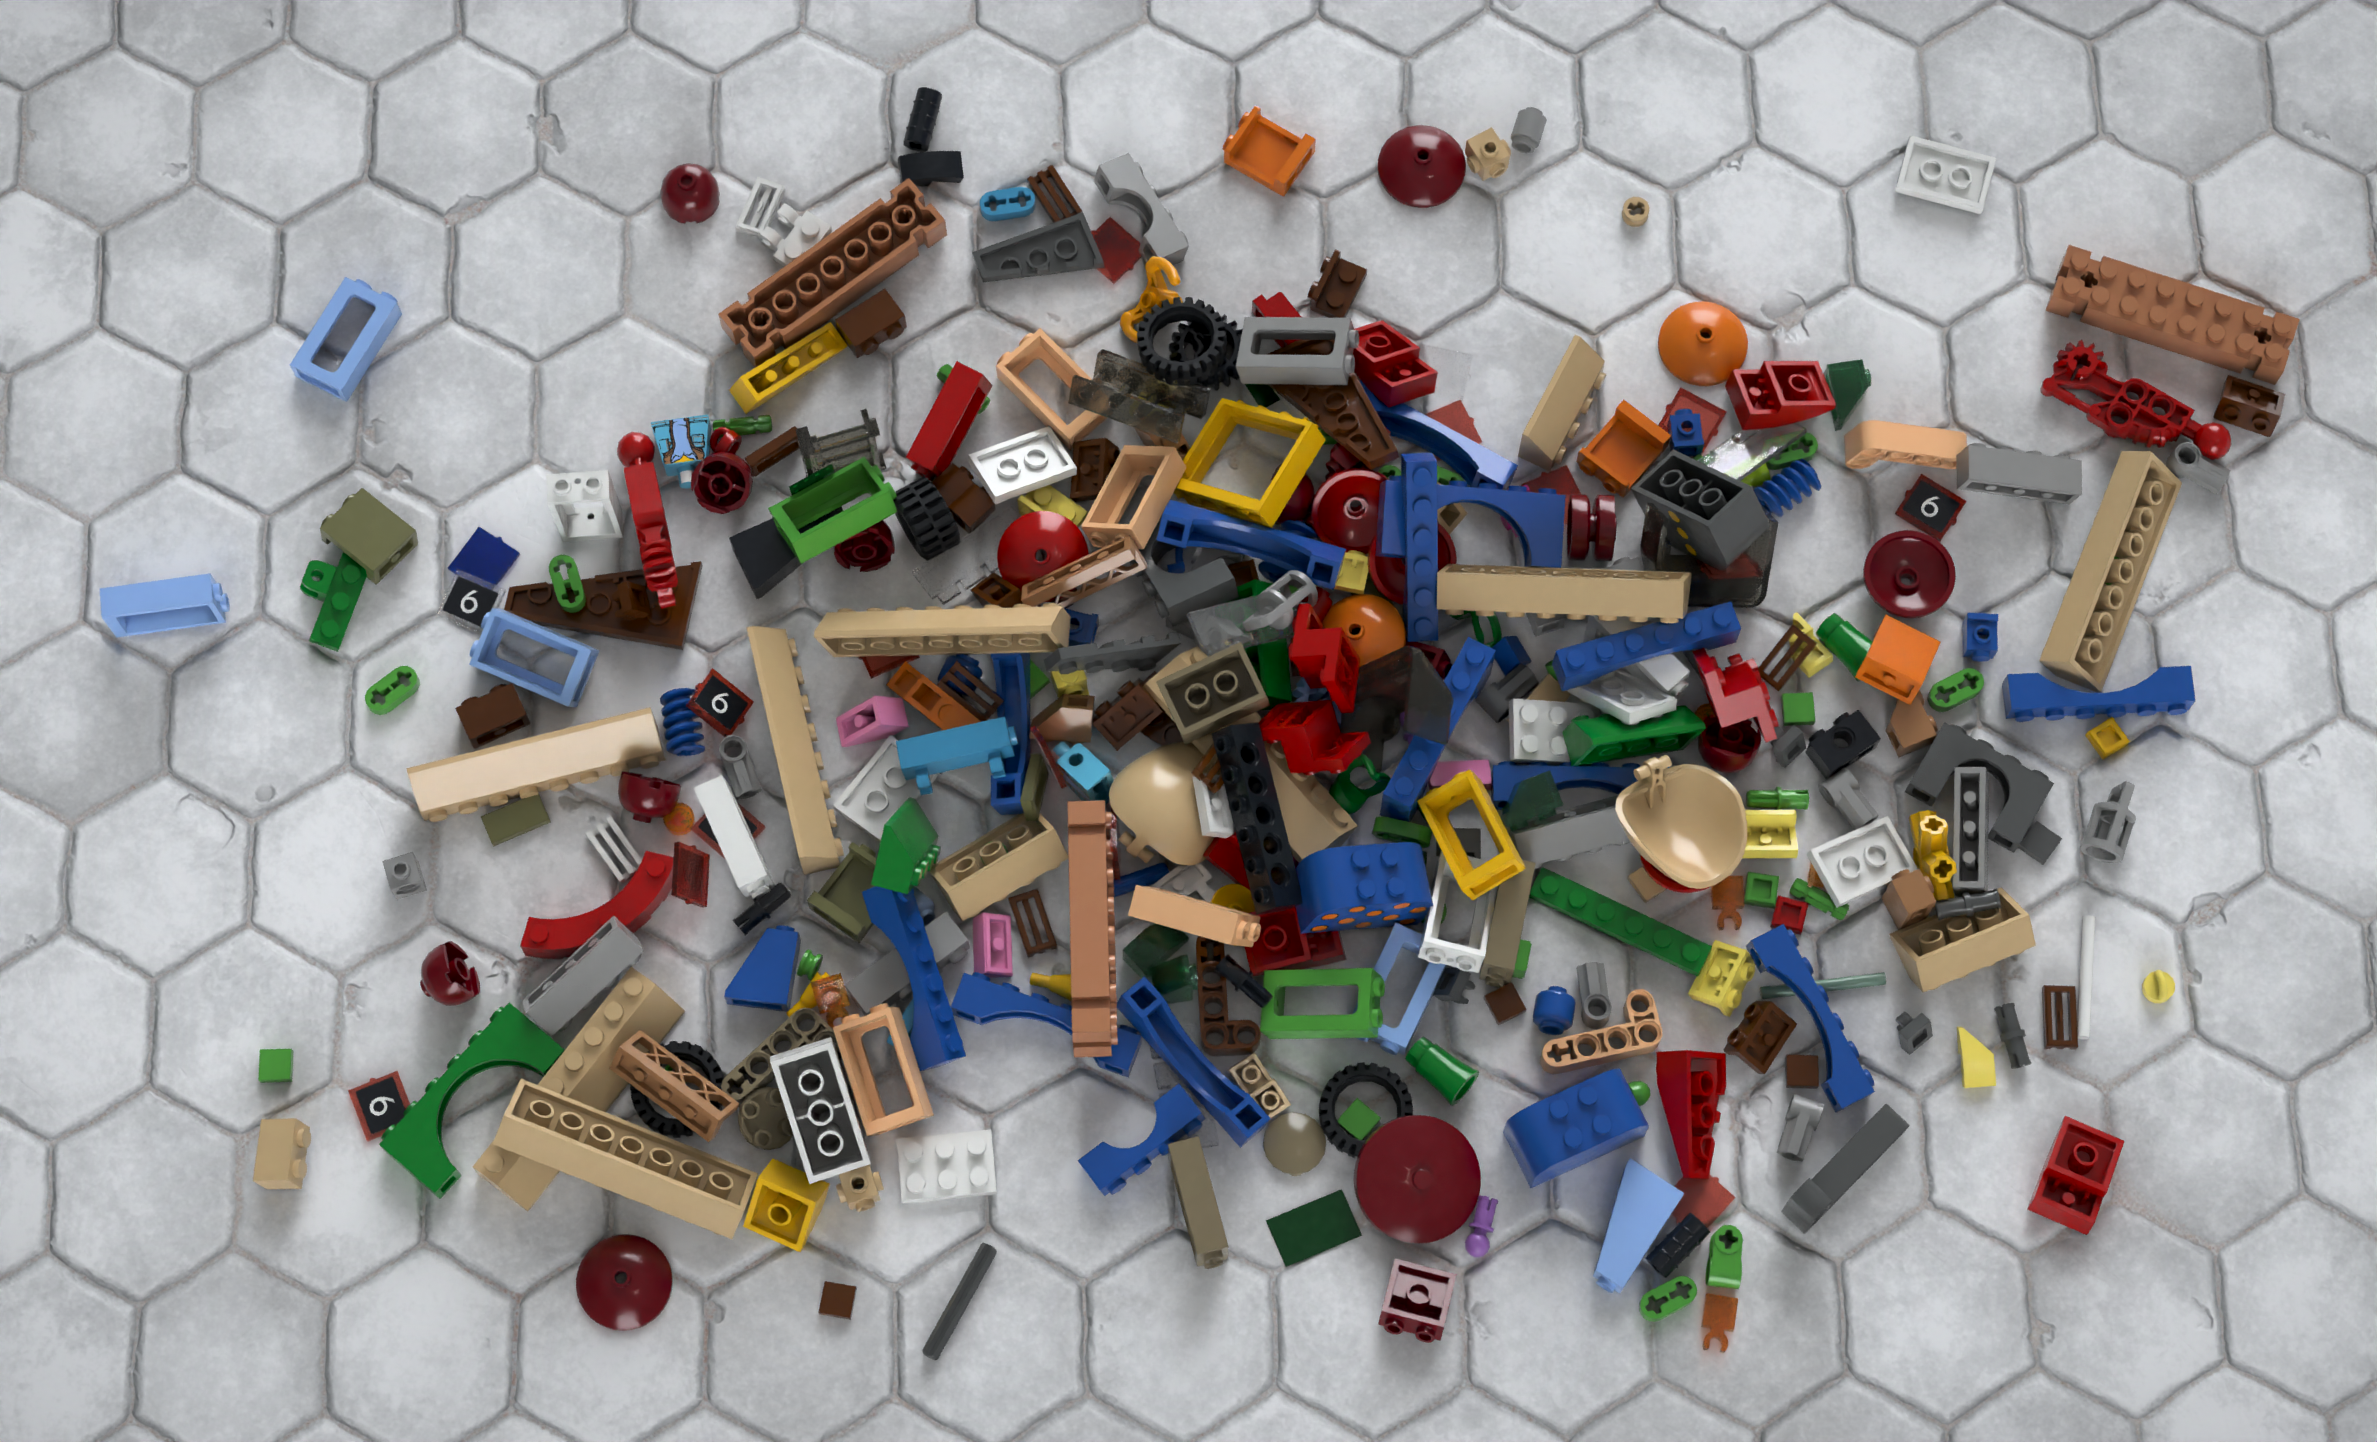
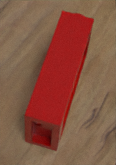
M956 361L906 455V458L912 463L911 469L916 471V474L932 481L934 477L937 478L951 465L993 386L982 373Z

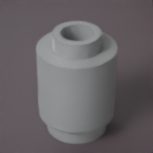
M1527 107L1518 112L1511 134V146L1515 150L1522 153H1533L1534 149L1539 146L1547 121L1539 109Z

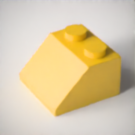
M772 1158L758 1176L743 1227L801 1252L823 1208L830 1183L820 1180L809 1184L805 1172Z

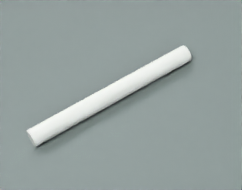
M2090 915L2083 916L2077 1022L2078 1039L2090 1038L2095 917Z

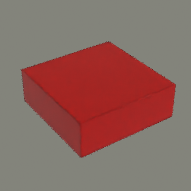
M1778 895L1770 927L1776 928L1784 924L1787 930L1790 929L1793 933L1801 935L1809 903Z

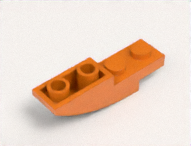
M906 661L886 684L893 692L903 698L942 731L981 722Z

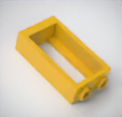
M1471 769L1456 774L1451 781L1439 788L1428 791L1423 798L1417 801L1460 889L1471 900H1475L1526 869L1481 779ZM1468 800L1474 801L1500 853L1475 869L1449 820V813Z

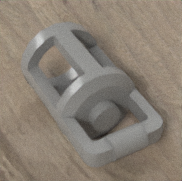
M1290 570L1258 595L1256 599L1257 611L1243 622L1246 631L1266 627L1267 625L1275 629L1288 627L1292 623L1293 618L1297 616L1298 604L1310 603L1312 607L1316 604L1318 592L1315 584L1303 572ZM1292 579L1299 581L1303 585L1293 594L1289 589V581ZM1308 596V602L1301 601Z
M2127 781L2119 784L2111 790L2107 802H2100L2094 805L2080 846L2083 853L2093 859L2107 863H2120L2123 860L2128 840L2136 821L2135 814L2128 809L2135 787L2134 784ZM2099 819H2101L2100 824H2099V827H2098V830H2097V833H2096V836L2093 837V836H2094V833H2095V830H2096V827H2097V824H2098V821H2099ZM2124 826V827H2123V830H2122V833H2121V836H2120V839H2119V842H2118V845H2116V842H2117V839H2118V836H2119L2121 827ZM2104 849L2111 853L2102 852V850Z

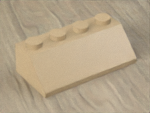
M1576 334L1522 434L1518 457L1549 472L1555 463L1561 464L1567 448L1564 447L1567 439H1574L1580 427V423L1577 422L1580 414H1587L1593 402V398L1590 397L1594 388L1599 390L1606 377V374L1603 373L1605 361Z
M1018 814L939 861L937 864H934L929 873L952 910L964 921L977 916L984 908L994 902L1004 900L1009 893L1021 886L1031 884L1036 877L1046 871L1056 869L1069 856L1055 828L1041 814H1039L1037 821H1026L1024 814Z
M2001 887L1997 889L2001 902L2000 909L1975 912L1974 916L1966 917L1965 914L1938 920L1937 915H1934L1889 935L1909 978L1924 993L1928 990L1937 989L1940 985L1957 978H1963L1983 967L1992 966L2002 959L2021 954L2026 949L2036 946L2029 914Z

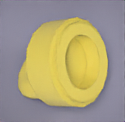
M2161 970L2151 972L2142 983L2144 996L2153 1003L2161 1004L2166 1002L2175 991L2173 978Z

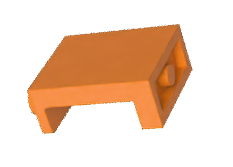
M1254 106L1250 113L1245 112L1242 116L1236 134H1230L1222 148L1224 150V163L1284 197L1314 154L1316 139L1308 134H1305L1302 139L1261 116V108Z
M1623 400L1617 406L1615 415L1586 448L1582 447L1578 452L1576 462L1585 474L1589 476L1594 475L1602 481L1606 490L1612 494L1617 493L1624 498L1668 447L1671 435L1627 401Z
M1885 615L1855 678L1911 705L1924 682L1941 642Z

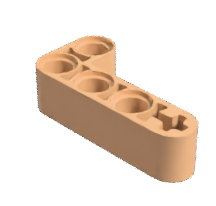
M1868 420L1859 423L1845 434V465L1852 469H1863L1870 467L1878 460L1944 469H1957L1956 455L1967 447V435L1960 431Z
M1636 989L1628 995L1623 1007L1625 1024L1548 1041L1544 1045L1540 1056L1542 1068L1550 1074H1559L1653 1052L1658 1047L1662 1038V1027L1652 994L1644 989ZM1641 1001L1646 1005L1647 1010L1636 1012L1632 1009L1631 1002ZM1643 1030L1650 1031L1654 1035L1655 1040L1644 1042L1640 1039L1639 1032ZM1612 1037L1620 1038L1624 1043V1047L1614 1049L1609 1045L1608 1040ZM1588 1044L1593 1048L1594 1054L1584 1056L1579 1053L1578 1046ZM1570 1047V1053L1567 1054L1568 1048ZM1552 1051H1555L1556 1056H1561L1559 1062H1555V1059L1552 1057L1549 1058Z

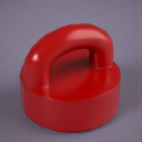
M719 427L711 435L710 447L715 453L725 451L735 454L741 445L742 437L733 430ZM723 434L724 436L721 438V440H720L719 443L717 444V441H718L719 436Z

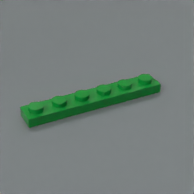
M1544 867L1541 868L1530 890L1529 898L1697 977L1712 950V946Z

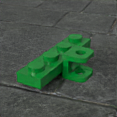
M344 552L337 567L318 560L310 561L300 585V590L305 595L324 602L309 641L336 652L340 648L367 577L366 569ZM312 577H317L320 581H314Z

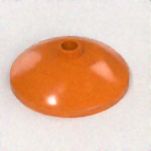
M1699 301L1680 306L1665 319L1658 337V349L1663 364L1675 377L1696 386H1712L1727 381L1733 369H1740L1747 355L1748 338L1743 324L1734 313L1716 303ZM1706 332L1710 335V338L1705 339L1700 334Z
M1357 594L1343 598L1330 607L1322 622L1324 628L1342 627L1360 658L1357 683L1369 682L1382 677L1397 664L1403 654L1406 644L1404 621L1397 609L1381 597L1370 594ZM1361 628L1359 634L1351 635L1353 629Z

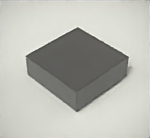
M2036 821L2018 848L2044 865L2062 838Z

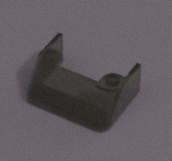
M1647 503L1640 544L1644 571L1691 572L1688 607H1712L1730 601L1733 608L1756 607L1764 601L1767 594L1778 521L1762 506L1769 522V529L1733 562H1746L1757 575L1713 579L1702 567L1707 564L1689 555H1670L1671 542L1666 536L1669 520L1653 503Z
M1408 645L1359 667L1354 712L1341 714L1340 733L1368 731L1371 743L1361 753L1372 761L1376 772H1381L1384 742L1398 734L1401 727L1400 713L1404 711L1403 732L1443 745L1448 744L1450 715L1453 707L1452 693L1422 650ZM1364 764L1358 766L1366 769Z

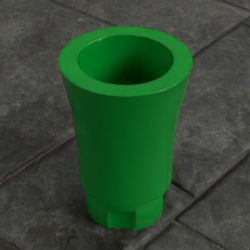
M1833 613L1819 626L1816 636L1825 643L1824 646L1845 665L1855 678L1872 641L1848 621H1844L1839 615Z
M1421 1037L1415 1042L1405 1058L1415 1068V1071L1439 1091L1451 1106L1457 1104L1464 1097L1479 1075L1478 1070L1464 1064L1438 1044H1433L1425 1037Z

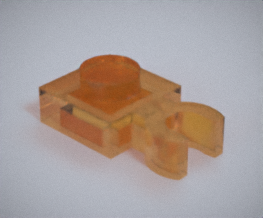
M1728 876L1718 884L1711 886L1712 910L1721 909L1717 919L1719 931L1724 929V920L1727 918L1734 921L1735 930L1740 929L1742 918L1736 909H1743L1745 906L1743 876Z
M841 973L810 982L820 1014L827 1013L826 1022L831 1028L834 1027L833 1022L836 1018L849 1016V1012L843 1008L850 1006Z
M1706 1293L1701 1327L1710 1328V1332L1703 1339V1350L1709 1349L1711 1339H1717L1721 1343L1720 1353L1726 1351L1728 1339L1724 1331H1734L1738 1298Z

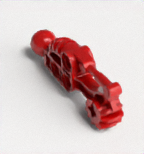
M2083 340L2078 341L2076 347L2071 342L2066 344L2065 351L2060 350L2056 356L2058 361L2053 364L2054 374L2052 377L2046 378L2040 388L2044 396H2053L2065 404L2072 405L2086 413L2087 420L2103 429L2104 433L2113 438L2120 437L2124 440L2129 438L2133 440L2132 443L2135 445L2138 442L2145 444L2147 448H2150L2152 445L2162 448L2168 441L2177 442L2182 434L2193 441V444L2199 448L2203 456L2211 460L2224 457L2231 447L2230 433L2222 424L2212 422L2201 425L2191 419L2195 411L2194 409L2141 379L2131 378L2124 383L2106 375L2108 365L2106 362L2101 361L2104 356L2103 351L2094 353V343L2090 344L2088 348L2084 347ZM2079 363L2084 365L2081 369L2079 368L2074 379L2071 381L2073 374L2076 370V367L2079 365ZM2065 389L2089 390L2106 401L2090 406ZM2133 392L2138 395L2139 399L2132 400L2127 397L2126 393ZM2152 408H2162L2166 414L2158 415ZM2119 416L2124 420V423L2117 424L2112 421L2111 417Z
M630 432L618 442L617 456L623 466H625L623 469L640 544V555L646 583L650 591H657L659 606L663 609L676 606V599L672 588L677 586L678 578L654 463L651 462L654 458L655 446L649 436L641 432Z

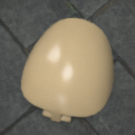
M1176 742L1148 752L1127 765L1116 776L1110 786L1109 801L1114 813L1136 834L1135 838L1125 831L1118 840L1127 847L1126 851L1134 858L1138 856L1146 864L1155 855L1145 847L1146 845H1150L1174 863L1180 865L1199 864L1206 860L1203 854L1215 838L1202 836L1192 778L1194 775L1191 772L1204 755L1193 743L1190 742L1185 745L1184 742ZM1209 762L1202 773H1208L1213 765Z
M1667 755L1660 758H1650L1644 761L1641 767L1634 769V776L1638 781L1619 793L1616 799L1615 810L1628 839L1645 860L1672 880L1686 887L1696 889L1718 884L1732 874L1740 864L1746 848L1747 820L1740 794L1726 778L1707 767L1696 764H1681L1670 767L1672 763Z

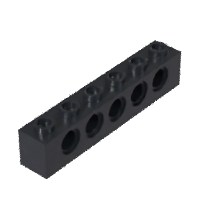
M1259 722L1230 725L1212 733L1214 748L1221 765V776L1224 781L1256 915L1286 911L1303 904L1301 889Z

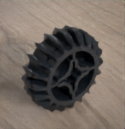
M1225 314L1221 319L1224 322L1227 342L1233 349V355L1230 360L1224 356L1223 364L1221 366L1217 365V372L1214 375L1208 372V379L1204 381L1198 377L1197 384L1191 385L1192 388H1195L1200 383L1204 392L1208 389V385H1213V388L1217 391L1219 383L1222 382L1225 386L1229 387L1231 385L1230 377L1236 380L1240 378L1236 369V362L1243 329L1236 330L1237 323L1235 320L1227 324V316ZM1187 321L1188 325L1180 323L1178 325L1179 332H1173V342L1169 344V351L1172 353L1169 355V361H1189L1184 352L1188 343L1193 345V350L1196 352L1194 359L1204 354V350H1208L1212 338L1211 335L1205 336L1203 334H1210V332L1204 326L1195 322Z

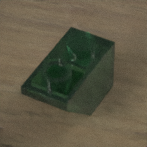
M1549 770L1515 783L1501 815L1505 828L1509 827L1512 832L1528 826L1527 819L1538 815L1539 821L1557 814L1555 808L1563 806V802L1551 771Z
M1188 954L1178 956L1151 968L1152 985L1168 1004L1193 1000V990H1198V976L1196 964H1189Z

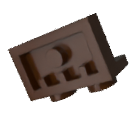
M1336 249L1331 258L1326 256L1320 269L1322 276L1319 282L1314 281L1311 285L1308 298L1311 299L1310 310L1328 318H1346L1367 275V269L1340 258L1341 251Z
M2228 375L2213 417L2228 424L2270 437L2281 416L2286 394Z
M1107 438L1074 442L1073 462L1077 467V473L1071 477L1070 498L1073 501L1082 502L1096 499L1120 454L1119 447Z
M1140 678L1134 683L1131 680L1127 681L1118 689L1117 694L1119 696L1111 703L1108 700L1104 701L1094 711L1096 716L1092 724L1116 751L1163 712V709L1143 687L1144 682Z
M1755 1001L1745 1010L1744 1019L1738 1028L1729 1034L1727 1038L1728 1043L1723 1051L1728 1055L1738 1056L1758 1074H1765L1797 1023L1772 1001Z

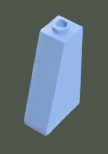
M1631 1158L1627 1162L1621 1177L1593 1277L1598 1279L1596 1283L1610 1293H1613L1614 1290L1619 1294L1621 1293L1684 1195L1682 1191Z

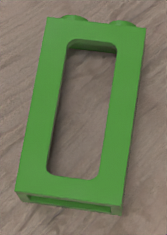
M865 457L768 508L777 530L801 564L898 512L893 501L897 497L893 487L889 482L883 483L885 479L878 466H871ZM866 493L871 495L801 534L799 533L798 529Z
M1373 968L1264 970L1263 987L1273 997L1261 1009L1260 1032L1269 1039L1378 1038V1028H1381L1383 1024L1380 997L1384 996L1385 984L1382 976ZM1356 985L1359 988L1358 1007L1354 1014L1284 1016L1286 987Z

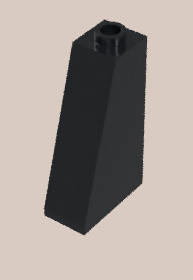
M842 506L798 529L799 533L801 534L843 511ZM773 518L729 537L733 552L756 599L763 597L802 565L777 530Z

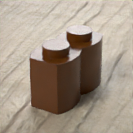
M952 463L932 483L946 502L955 522L967 533L971 534L996 510V507L984 486L980 488L972 481L974 477L971 472L964 466L959 468Z

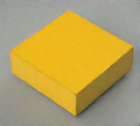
M2113 717L2085 734L2102 760L2127 746L2130 742Z

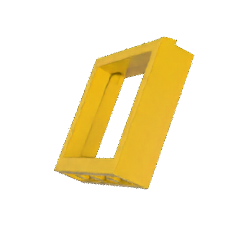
M1221 398L1183 459L1187 468L1174 494L1178 499L1184 497L1190 505L1272 528L1326 439L1319 431V426L1310 422L1306 417L1299 419L1284 411L1280 413L1270 411L1262 405L1254 407L1239 399L1236 402ZM1237 424L1297 440L1260 500L1201 484V481Z

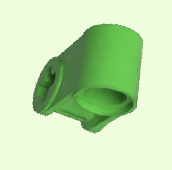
M1724 1225L1711 1236L1709 1258L1706 1266V1286L1739 1289L1743 1237L1740 1230L1735 1226ZM1724 1235H1728V1240L1733 1242L1728 1248H1725L1724 1242L1719 1241Z

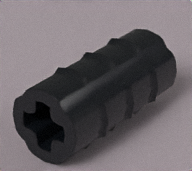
M927 87L918 88L916 98L913 101L914 105L908 127H906L907 130L903 141L905 147L918 152L928 151L942 100V94L939 91Z
M1689 1213L1680 1223H1677V1226L1669 1234H1666V1238L1658 1246H1655V1249L1645 1259L1660 1275L1667 1278L1686 1257H1689V1254L1698 1245H1701V1242L1710 1231L1696 1216Z

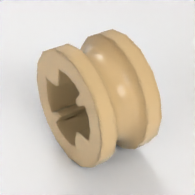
M1641 197L1629 198L1623 206V221L1632 227L1642 226L1648 219V202ZM1637 207L1641 209L1640 214L1637 213L1635 216L1630 214L1631 209L1635 210Z

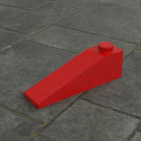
M1692 1050L1656 1052L1657 1085L1683 1178L1709 1179L1715 1141L1712 1137L1714 1123H1719L1721 1113L1717 1111L1719 1095H1725L1726 1053Z

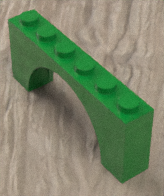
M510 1002L504 1008L499 1007L490 1018L491 1023L483 1031L479 1030L471 1037L468 1042L470 1046L461 1055L458 1053L447 1064L448 1070L440 1078H434L425 1089L426 1094L418 1102L413 1101L403 1113L404 1118L396 1126L391 1125L381 1137L380 1147L439 1199L462 1176L449 1161L442 1141L444 1113L449 1101L459 1087L480 1072L504 1066L528 1069L544 1077L565 1051L564 1048Z

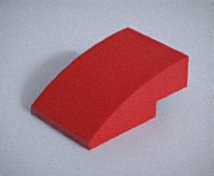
M1383 320L1354 329L1359 332L1358 348L1353 349L1355 359L1354 372L1364 385L1387 407L1435 392L1438 372L1419 359L1420 347Z
M1764 361L1760 369H1733L1725 384L1742 430H1758L1789 425L1822 415L1836 407L1835 400L1818 361Z
M1296 907L1286 911L1256 915L1260 916L1261 932L1259 938L1254 942L1253 947L1244 946L1250 971L1253 972L1252 976L1264 975V970H1302L1347 960L1340 931L1301 934ZM1256 911L1250 912L1249 914L1256 915Z
M2064 1116L2027 1210L2087 1235L2096 1221L2102 1200L2108 1191L2124 1140Z

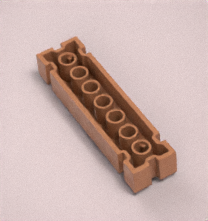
M910 178L890 191L891 199L885 203L881 198L748 292V302L741 305L737 300L718 314L722 329L735 345L741 343L744 356L754 368L776 355L775 350L780 346L787 349L805 338L919 256V246L925 244L927 248H930L947 236L945 219L931 203L925 207L923 193Z
M2068 245L2045 311L2067 318L2073 312L2082 315L2080 319L2082 323L2239 374L2246 368L2254 371L2252 378L2273 385L2281 377L2290 353L2288 348L2294 339L2300 319L2280 312H2276L2273 317L2263 314L2264 307L2103 256L2099 262L2090 259L2092 252Z
M1105 800L1067 801L1074 1057L1112 1056V1045H1118L1112 812L1105 811Z

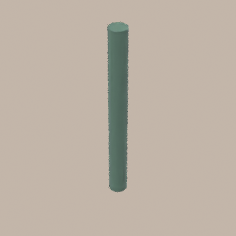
M1882 972L1814 981L1817 986L1821 985L1828 992L1886 985V976ZM1785 984L1760 987L1761 999L1795 996V993Z

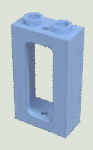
M345 277L292 360L290 366L295 376L347 402L402 315L397 299L389 293L382 292L379 294L373 291L370 285L360 279L353 281ZM356 297L376 307L337 371L329 372L312 363V360L352 298Z
M211 573L100 588L101 616L116 638L226 623L225 612L230 611L227 593L223 594L221 584L216 583Z
M492 608L490 612H487L481 623L483 631L480 639L476 640L471 647L469 655L472 659L469 665L567 707H577L600 650L503 609ZM508 629L575 657L565 685L497 656V649L504 632Z
M1395 923L1374 967V970L1382 976L1384 984L1402 947L1416 954L1419 952L1422 934L1399 923ZM1428 963L1397 1028H1391L1382 1024V1027L1378 1028V1038L1357 1039L1368 1042L1370 1039L1381 1044L1380 1048L1389 1054L1397 1055V1053L1405 1055L1447 965ZM1358 1003L1352 1014H1354L1357 1011Z

